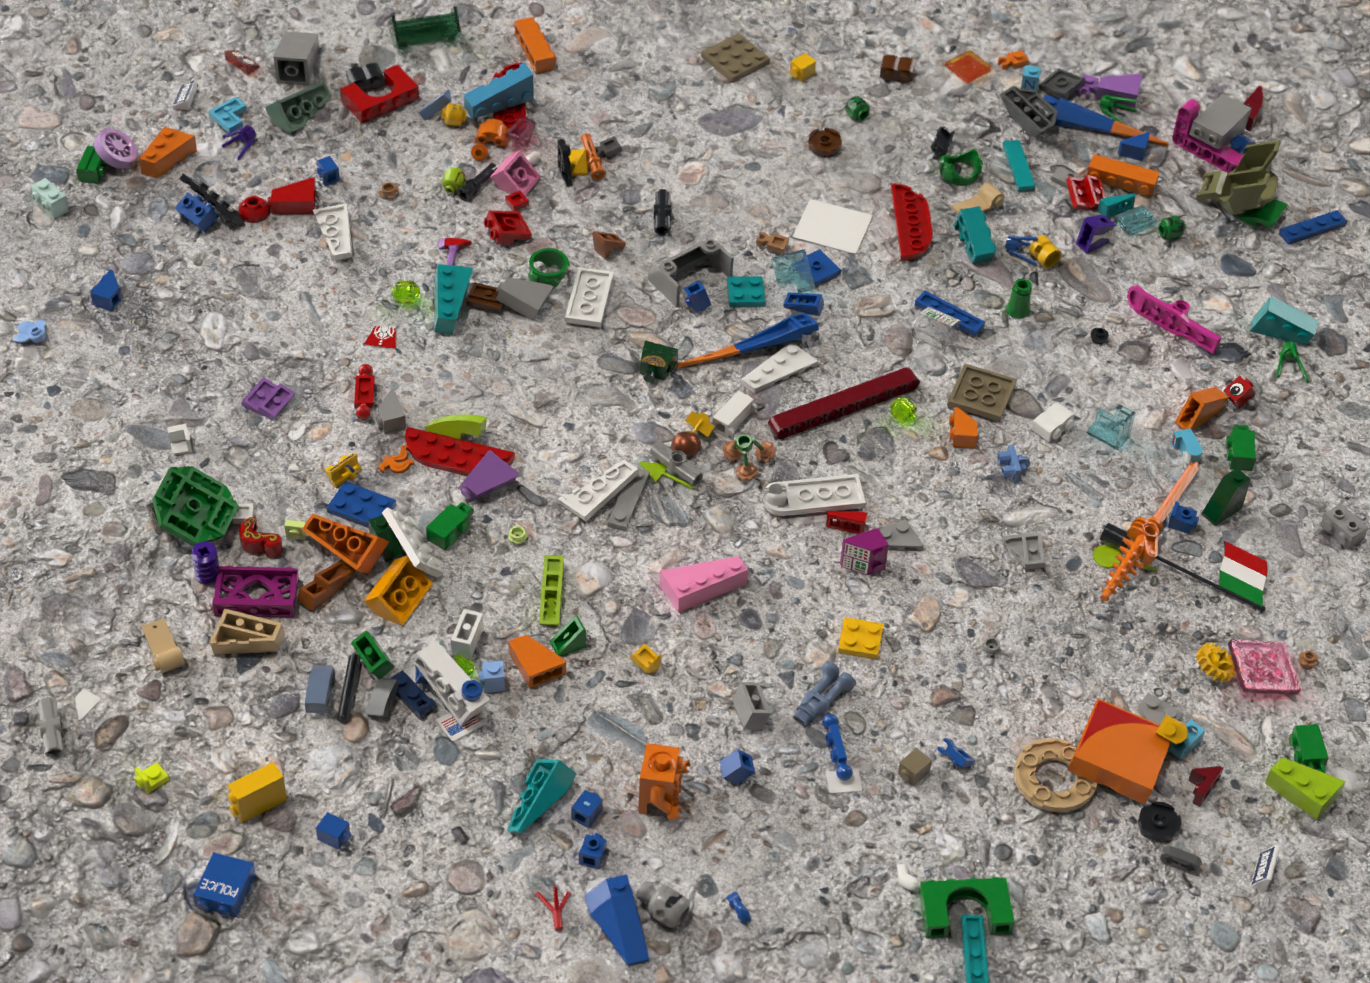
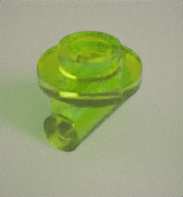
M459 653L455 655L454 660L468 676L474 672V663Z

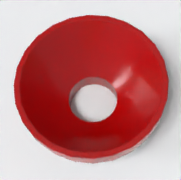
M250 196L239 204L238 212L241 213L240 217L245 222L258 223L268 218L270 207H268V202L258 196ZM250 202H258L256 205H249Z

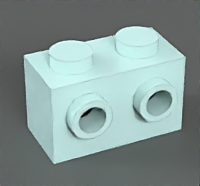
M44 178L31 185L33 201L53 219L69 212L66 194L58 190L53 182L51 183Z

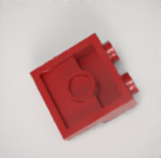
M489 210L484 219V227L489 229L490 238L495 240L496 244L512 245L514 239H531L532 233L520 212Z

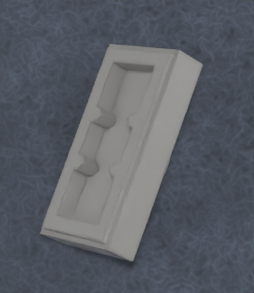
M1059 167L1051 176V181L1068 188L1066 179L1069 176L1081 179L1084 177Z

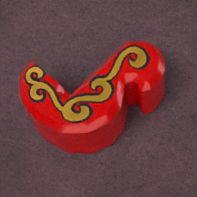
M256 516L244 520L239 528L240 543L244 551L251 554L265 551L267 557H277L282 553V539L279 534L257 532Z

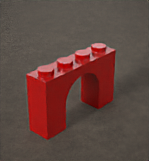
M398 64L383 70L384 83L392 91L387 95L379 97L367 95L355 82L340 88L341 102L362 124L420 99L419 86Z

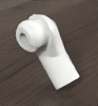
M534 151L526 156V159L533 166L540 161L541 154Z
M906 864L898 865L899 884L910 891H919L921 881L909 875Z

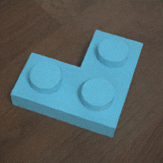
M234 97L210 110L209 116L230 133L243 127V121L237 115L246 111L247 107L239 98Z

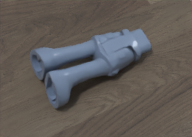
M826 661L821 668L823 677L812 690L804 694L805 697L797 707V712L793 715V718L803 726L813 722L815 718L828 710L831 702L842 692L850 691L856 685L855 679L849 673L843 672L839 676V668L831 661ZM837 680L831 690L823 697L821 694Z

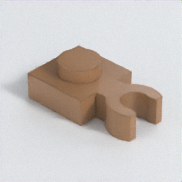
M760 232L759 238L756 239V245L767 246V250L784 254L789 244L788 237L774 233L772 236H768V234Z

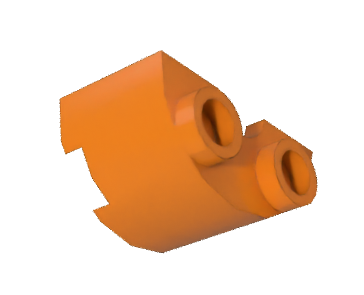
M487 119L486 122L479 125L474 143L486 144L488 141H492L496 146L508 147L512 133L510 128L502 124L503 121Z

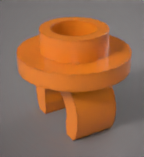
M483 144L474 145L471 149L472 157L477 161L486 159L488 147Z

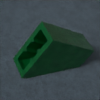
M1238 468L1223 476L1202 511V515L1216 526L1240 511L1243 507L1251 479Z

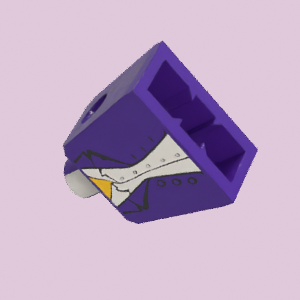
M1105 215L1085 217L1075 244L1088 254L1109 242L1112 232L1117 230V224L1109 220Z

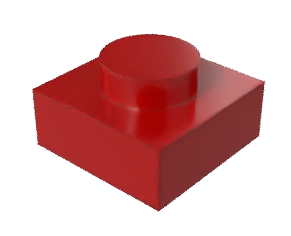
M521 190L505 196V202L514 212L529 206V200Z

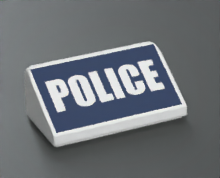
M196 80L180 85L172 104L173 109L189 110L197 91Z
M1275 845L1259 854L1251 882L1252 887L1263 891L1268 889L1280 850L1279 846Z

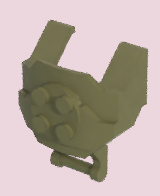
M1280 140L1247 145V151L1242 156L1237 167L1230 173L1224 171L1205 173L1201 190L1196 196L1197 201L1215 200L1220 202L1222 208L1231 214H1241L1250 209L1263 208L1266 203L1273 200L1279 179L1271 171V162L1278 153L1281 144Z

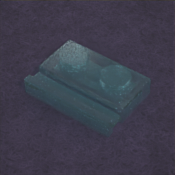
M1144 205L1118 214L1114 218V222L1123 231H1126L1128 236L1157 225L1158 221L1153 218V215Z

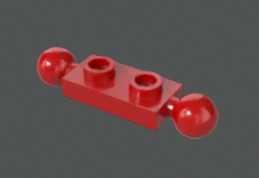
M363 364L359 367L358 373L360 376H356L354 408H357L356 416L361 420H366L370 417V408H373L375 376L372 375L373 368L369 364Z

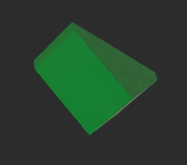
M574 615L549 641L555 653L560 657L586 648V629L578 615Z

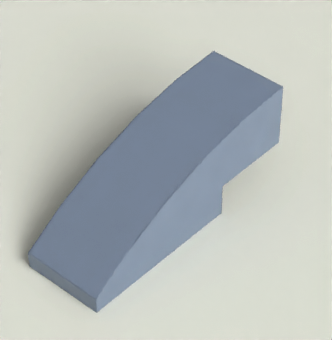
M313 665L305 697L306 713H327L334 666Z

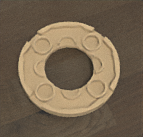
M1056 738L1035 741L1027 745L1016 759L1014 780L1017 789L1027 801L1038 808L1051 812L1073 811L1084 806L1095 793L1097 783L1076 774L1074 786L1064 792H1052L1047 787L1041 786L1037 781L1035 771L1043 762L1057 760L1069 766L1077 748L1069 744V741Z

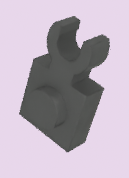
M615 136L599 142V147L594 146L599 158H602L603 155L608 158L622 152V148Z

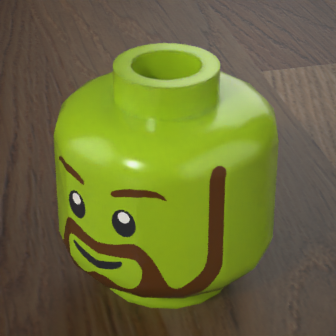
M452 167L446 170L441 184L446 192L454 194V192L457 193L459 187L465 185L467 177L462 169Z

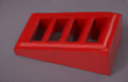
M828 511L826 527L861 534L864 533L868 513Z

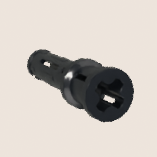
M490 163L474 179L467 180L463 187L457 189L458 197L463 201H468L471 195L477 193L480 186L498 168L496 167L493 170L496 164Z

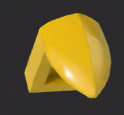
M644 643L632 654L630 659L645 673L649 674L657 672L661 665L662 655H657Z
M1166 714L1156 733L1178 744L1188 737V728L1182 722Z

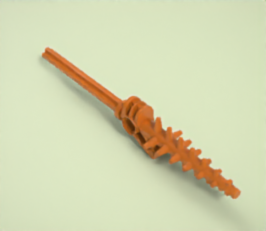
M1190 462L1153 517L1148 519L1138 517L1133 521L1127 530L1128 537L1131 540L1125 537L1122 540L1130 549L1120 546L1119 550L1126 556L1116 555L1121 564L1113 563L1112 566L1116 569V572H1109L1112 579L1106 580L1107 587L1102 590L1101 600L1108 601L1111 594H1116L1117 591L1115 589L1124 586L1121 583L1122 580L1129 582L1128 573L1137 574L1132 568L1133 566L1140 569L1144 567L1138 561L1139 558L1146 566H1150L1158 554V534L1163 528L1162 523L1173 509L1175 502L1179 500L1199 471L1200 467L1197 466V462Z

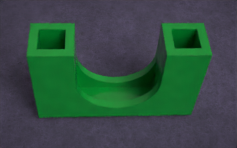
M1006 877L969 878L964 880L948 879L943 881L927 880L920 883L919 899L926 938L947 937L950 926L947 905L961 898L974 900L984 908L987 914L990 935L1012 934L1015 922Z

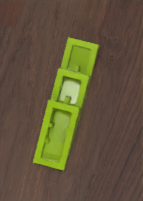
M544 555L539 625L559 626L564 556Z

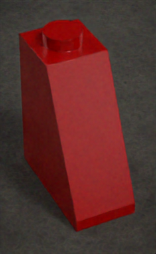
M308 178L272 189L271 197H268V207H271L272 215L314 214L313 210L315 209L316 199L315 178Z

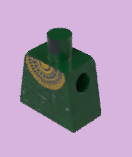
M645 340L640 360V374L644 375V380L648 383L654 382L655 378L665 380L678 362V349Z

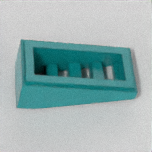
M1133 193L1102 198L1099 201L1098 212L1110 218L1133 209L1136 195Z

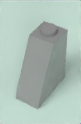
M508 277L504 283L501 282L496 290L498 292L496 300L534 321L548 299L553 286Z

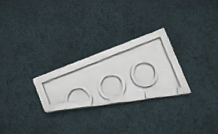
M623 460L606 470L603 476L599 478L594 477L584 487H577L572 490V494L566 497L563 495L558 498L559 504L584 521H587L639 474L638 468Z

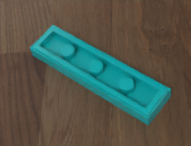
M1020 140L1003 141L1002 146L1018 192L1035 190V183Z
M961 915L966 983H989L983 915Z

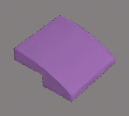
M263 377L242 400L241 405L262 416L274 419L294 397L295 392L281 383L277 386Z

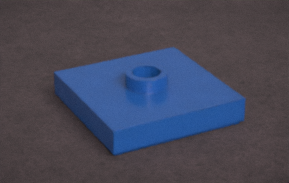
M820 249L791 264V267L812 288L841 274V269Z

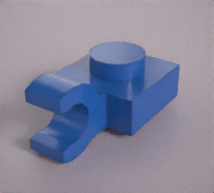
M949 738L943 739L947 743L946 750L943 747L937 748L940 753L948 754L952 758V762L960 768L971 767L975 762L962 748H958Z

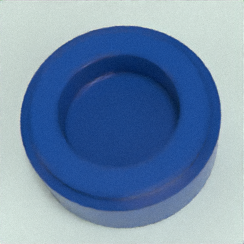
M468 680L462 685L461 695L467 701H477L482 695V686L475 680Z

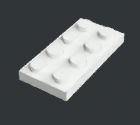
M578 267L565 316L566 323L601 327L614 272Z
M387 507L382 514L414 567L439 578L443 574L440 568L441 564L433 557L431 547L423 540V534L416 529L415 521L410 516L406 517L398 510L394 511Z

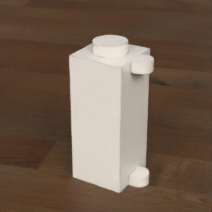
M737 391L713 416L712 425L715 426L713 430L726 438L732 436L736 428L758 408L753 403L754 399L747 394Z

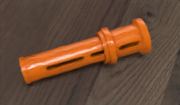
M588 133L583 134L581 141L584 148H586L587 166L591 169V177L593 180L603 179L606 176V171L602 168V160L597 156L591 135Z

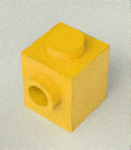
M806 53L791 61L790 74L800 82L811 77L816 72V60Z

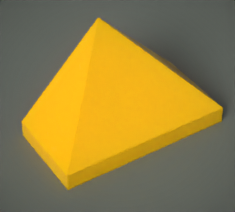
M586 148L571 150V155L569 156L571 175H588Z

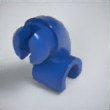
M735 891L726 896L730 907L735 908L742 924H746V920L750 922V912L742 904L738 893Z

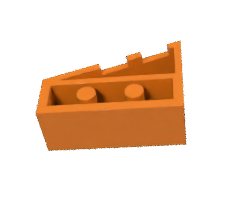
M164 126L139 158L141 174L157 179L172 169L173 164L178 161L182 162L185 160V156L197 152L195 136Z

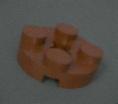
M824 128L821 131L815 129L809 135L808 149L816 154L823 155L825 158H830L833 154L839 152L842 147L841 135L831 128Z

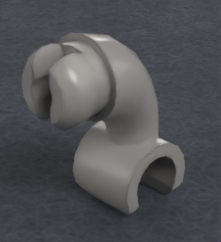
M1256 384L1253 387L1255 395L1247 400L1246 403L1248 409L1257 408L1261 403V396L1258 393V386Z

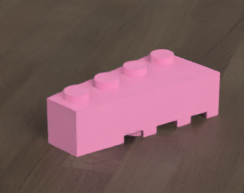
M736 556L660 570L659 586L679 613L747 585L748 569L740 557Z

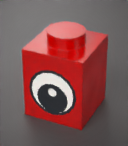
M1240 375L1223 390L1225 395L1229 397L1228 400L1238 409L1255 395L1252 382L1247 378L1244 380Z

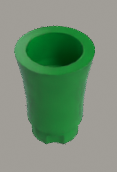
M1017 279L1012 287L1006 312L1013 318L1023 319L1030 315L1032 284L1029 280Z

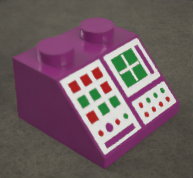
M879 528L843 539L840 558L841 567L865 575L885 570L889 544Z

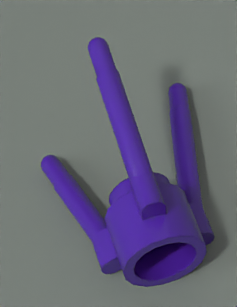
M248 125L223 135V138L238 134L222 144V147L238 139L243 143H247L238 155L237 160H240L248 148L256 142L254 139L256 132Z

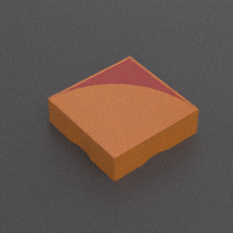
M1097 698L1067 771L1094 783L1105 785L1117 793L1145 805L1153 790L1171 741L1156 733L1160 726L1159 724Z

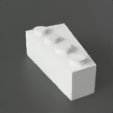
M437 641L416 653L412 659L460 726L479 714L490 700L483 692L480 699L474 702L467 701L462 697V685L464 682L471 680V678Z

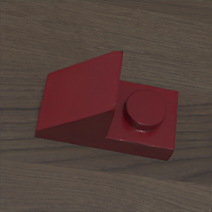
M1214 766L1191 770L1188 780L1196 785L1193 790L1195 795L1193 804L1198 807L1203 804L1220 780L1223 767Z

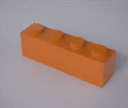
M533 17L515 20L514 34L535 74L554 70L556 56L555 53L551 52L550 44L546 42L544 33H541L539 23H536Z
M1093 154L1087 171V175L1101 178L1102 184L1148 197L1153 196L1160 173Z

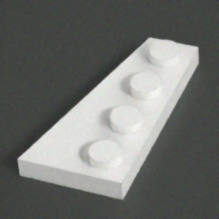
M347 203L314 209L313 213L334 259L340 260L352 257L349 208Z
M791 342L743 377L741 384L755 394L773 386L779 380L785 381L789 379V376L795 373L801 374L809 367H817L818 360Z

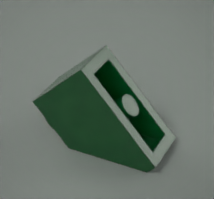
M384 515L368 520L369 534L390 541L381 554L383 560L388 562L403 556L399 540Z

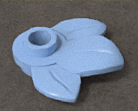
M39 319L34 323L30 321L20 323L18 325L20 333L12 338L13 341L19 343L32 340L34 343L43 341L46 338V322Z

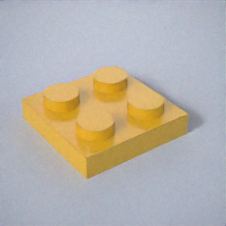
M844 617L838 653L877 660L884 624Z

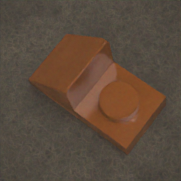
M593 231L592 233L594 249L604 259H607L612 249H624L626 242L616 234Z

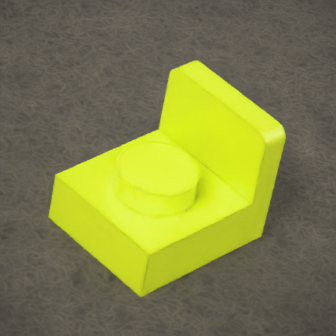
M158 763L143 771L139 767L134 769L136 785L139 788L143 787L147 793L170 781L169 776Z

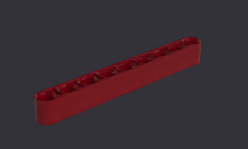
M905 367L774 415L769 419L768 426L778 439H784L911 392L918 388L920 380L909 367Z

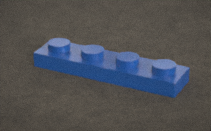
M1336 210L1281 228L1279 235L1289 245L1344 227L1347 224V220Z
M925 290L915 300L914 305L922 310H927L929 307L943 313L938 318L946 314L948 317L951 316V319H958L959 321L953 324V326L974 337L985 327V321Z

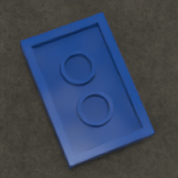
M345 481L326 509L329 514L369 528L368 520L383 515L382 512L387 507L393 510L397 504L393 498Z

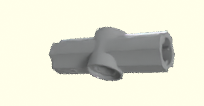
M659 440L650 449V454L667 466L669 474L681 476L693 486L697 485L702 479L704 473L689 463L683 452L673 451Z
M46 697L38 702L39 728L44 743L45 755L53 759L60 757L64 753L63 728L58 714L56 699Z

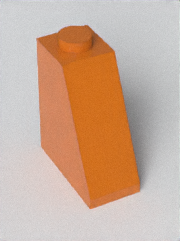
M1216 387L1192 392L1175 423L1184 430L1191 428L1193 431L1220 413L1229 397Z
M530 636L516 637L508 642L509 655L529 689L566 675V661Z

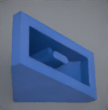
M1146 132L1120 141L1117 154L1122 157L1143 161L1150 133Z

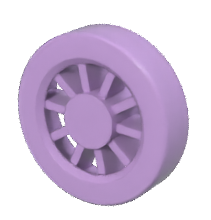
M112 128L103 129L94 140L97 154L104 162L113 167L128 168L137 158L135 144L126 134Z

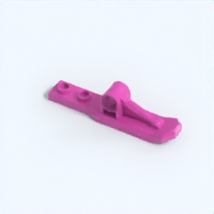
M1139 285L1129 288L1127 299L1129 306L1136 313L1174 335L1185 337L1212 354L1217 351L1222 337L1187 318L1190 309L1189 303L1177 300L1172 304H1168L1148 294Z

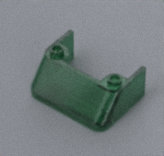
M453 6L451 12L447 14L396 21L395 15H393L388 22L393 45L398 47V50L407 49V46L437 41L446 40V42H454L461 34L457 6Z

